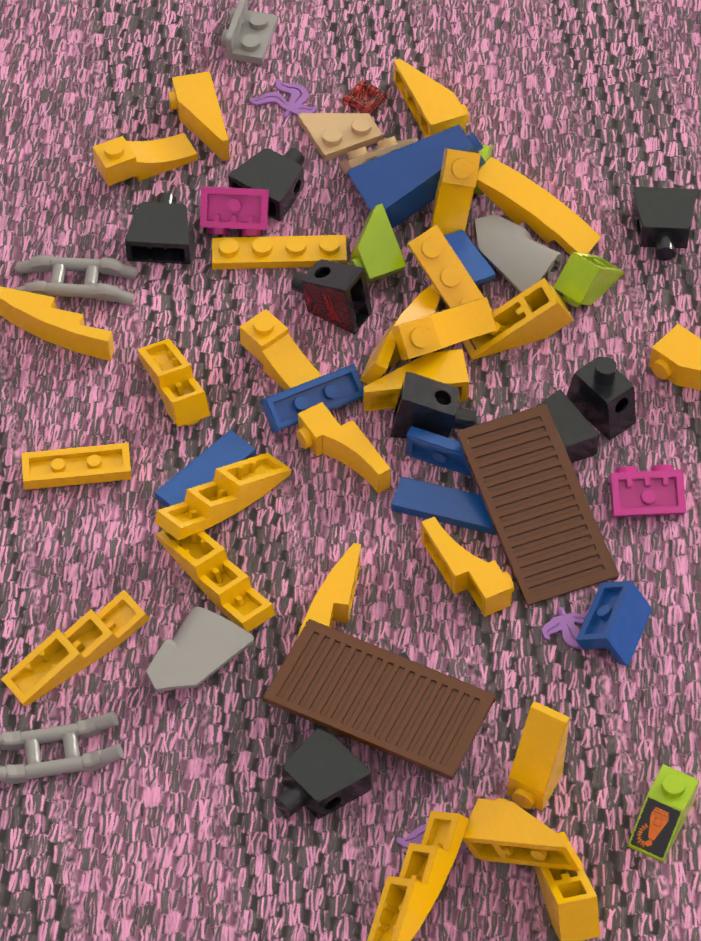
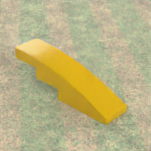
M490 157L478 170L476 186L514 223L520 225L524 221L547 244L555 240L569 255L572 252L588 254L600 240L601 236L576 213L548 191L493 157Z
M433 284L422 291L386 330L371 353L360 381L370 384L379 379L387 371L388 366L393 367L401 359L391 327L435 313L440 295Z
M0 286V315L3 318L47 342L77 353L108 361L111 360L114 353L112 331L85 326L83 314L56 309L55 297Z
M268 452L216 468L213 481L186 489L184 502L157 510L155 523L177 540L204 531L237 514L266 495L289 477L292 469Z
M164 529L156 534L159 543L216 607L233 623L250 632L276 615L273 604L252 588L249 576L229 561L225 548L204 531L181 540H177Z
M353 543L332 568L309 607L300 627L298 637L309 619L331 628L334 621L349 623L361 565V544Z
M123 590L97 614L90 609L66 632L62 633L59 629L54 631L1 680L26 707L118 647L148 622L150 618L131 596Z
M431 810L421 844L409 843L399 877L387 875L367 941H411L438 898L453 866L469 822L467 817L458 813Z

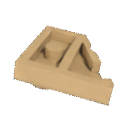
M369 113L298 114V122L325 162L345 155L349 151L364 146L367 147L383 140V133Z
M395 136L377 141L378 148L368 152L366 146L347 152L349 158L339 162L341 170L344 174H348L347 171L353 167L418 141V138L396 141Z

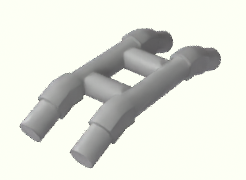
M39 255L29 260L17 262L16 270L19 275L52 271L50 283L38 280L12 289L55 297L97 298V300L117 302L131 306L134 293L121 290L119 287L111 284H97L98 276L101 273L135 280L138 268L124 264L122 261L114 258L88 259ZM65 271L85 272L84 284L63 283Z
M111 711L98 717L93 716L77 721V723L20 732V730L13 732L1 731L0 750L13 751L23 749L22 747H24L27 765L22 763L0 766V781L8 784H18L31 779L79 771L90 772L124 758V752L120 744H115L102 750L97 749L89 753H83L80 756L78 738H91L101 734L106 729L117 726L119 721L116 713ZM62 741L65 758L42 762L39 744Z

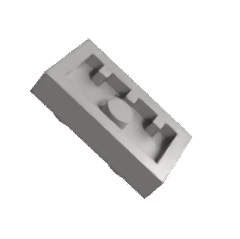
M239 0L237 8L232 7L229 29H224L222 33L221 47L226 49V59L263 65L278 24V15L248 10V1Z

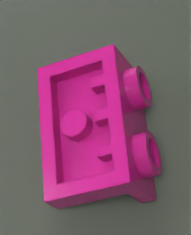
M202 186L200 227H207L208 234H228V228L241 229V235L261 236V230L269 229V189Z
M663 464L652 466L651 471L637 472V467L624 466L616 468V473H611L607 478V485H610L612 518L682 515L686 513L683 469L673 470V465Z

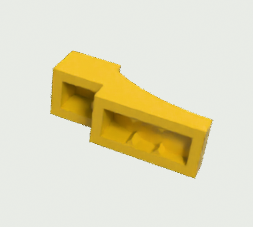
M185 133L151 141H126L123 136L93 146L95 166L107 186L132 177H136L139 182L198 160V153Z
M444 148L430 228L437 224L443 235L458 230L465 232L474 188H476L481 154Z
M487 297L391 327L401 361L431 353L497 330Z
M267 309L239 326L240 344L263 364V371L284 390L322 376L296 345L289 334V329Z
M170 339L137 349L139 359L157 388L166 407L167 414L177 427L194 425L200 419L211 416L205 391L195 380L189 362Z
M323 402L298 413L296 436L304 449L310 447L316 457L324 454L344 463L361 475L378 494L390 488L391 468L353 420L340 426Z
M435 517L421 522V542L454 595L468 590L484 617L511 606L514 584L508 572H502L495 560L488 563L465 550L448 535Z

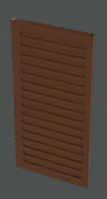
M541 404L534 408L456 431V436L527 606L607 580H616L619 577L547 404Z
M309 619L263 696V702L449 780H453L493 703L496 702V695Z

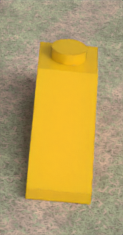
M394 60L393 81L424 136L427 138L456 125H460L466 133L469 113L465 104H460L454 92L403 60Z
M210 71L172 77L173 91H168L170 110H177L179 120L223 161L230 160L228 136Z
M543 278L492 312L497 328L496 331L462 342L470 358L475 360L548 338L574 320L561 296Z
M677 324L652 347L649 367L661 380L668 379L677 386L701 391V339L680 324Z
M463 349L441 350L424 354L363 387L364 412L395 409L406 371L457 387L460 391L458 402L468 401L469 378Z
M536 701L532 703L509 775L507 795L511 796L512 800L522 808L531 809L534 807L542 811L563 775L570 717Z
M496 798L495 800L477 799L463 836V841L475 858L490 862L581 871L583 863L570 842L517 804L504 798Z
M565 832L558 833L569 841ZM534 866L549 918L559 941H585L601 937L597 895L583 867L581 871Z

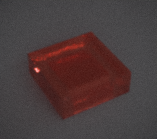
M362 79L342 97V103L360 113L372 114L387 100V93Z

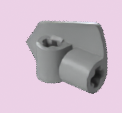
M496 214L475 219L478 251L519 293H522L543 278L550 281L559 270L563 254L534 241L530 233L522 226Z
M193 607L173 639L167 638L163 642L147 668L146 674L155 692L196 688L230 660L252 645L254 637L248 631L219 614L202 607Z

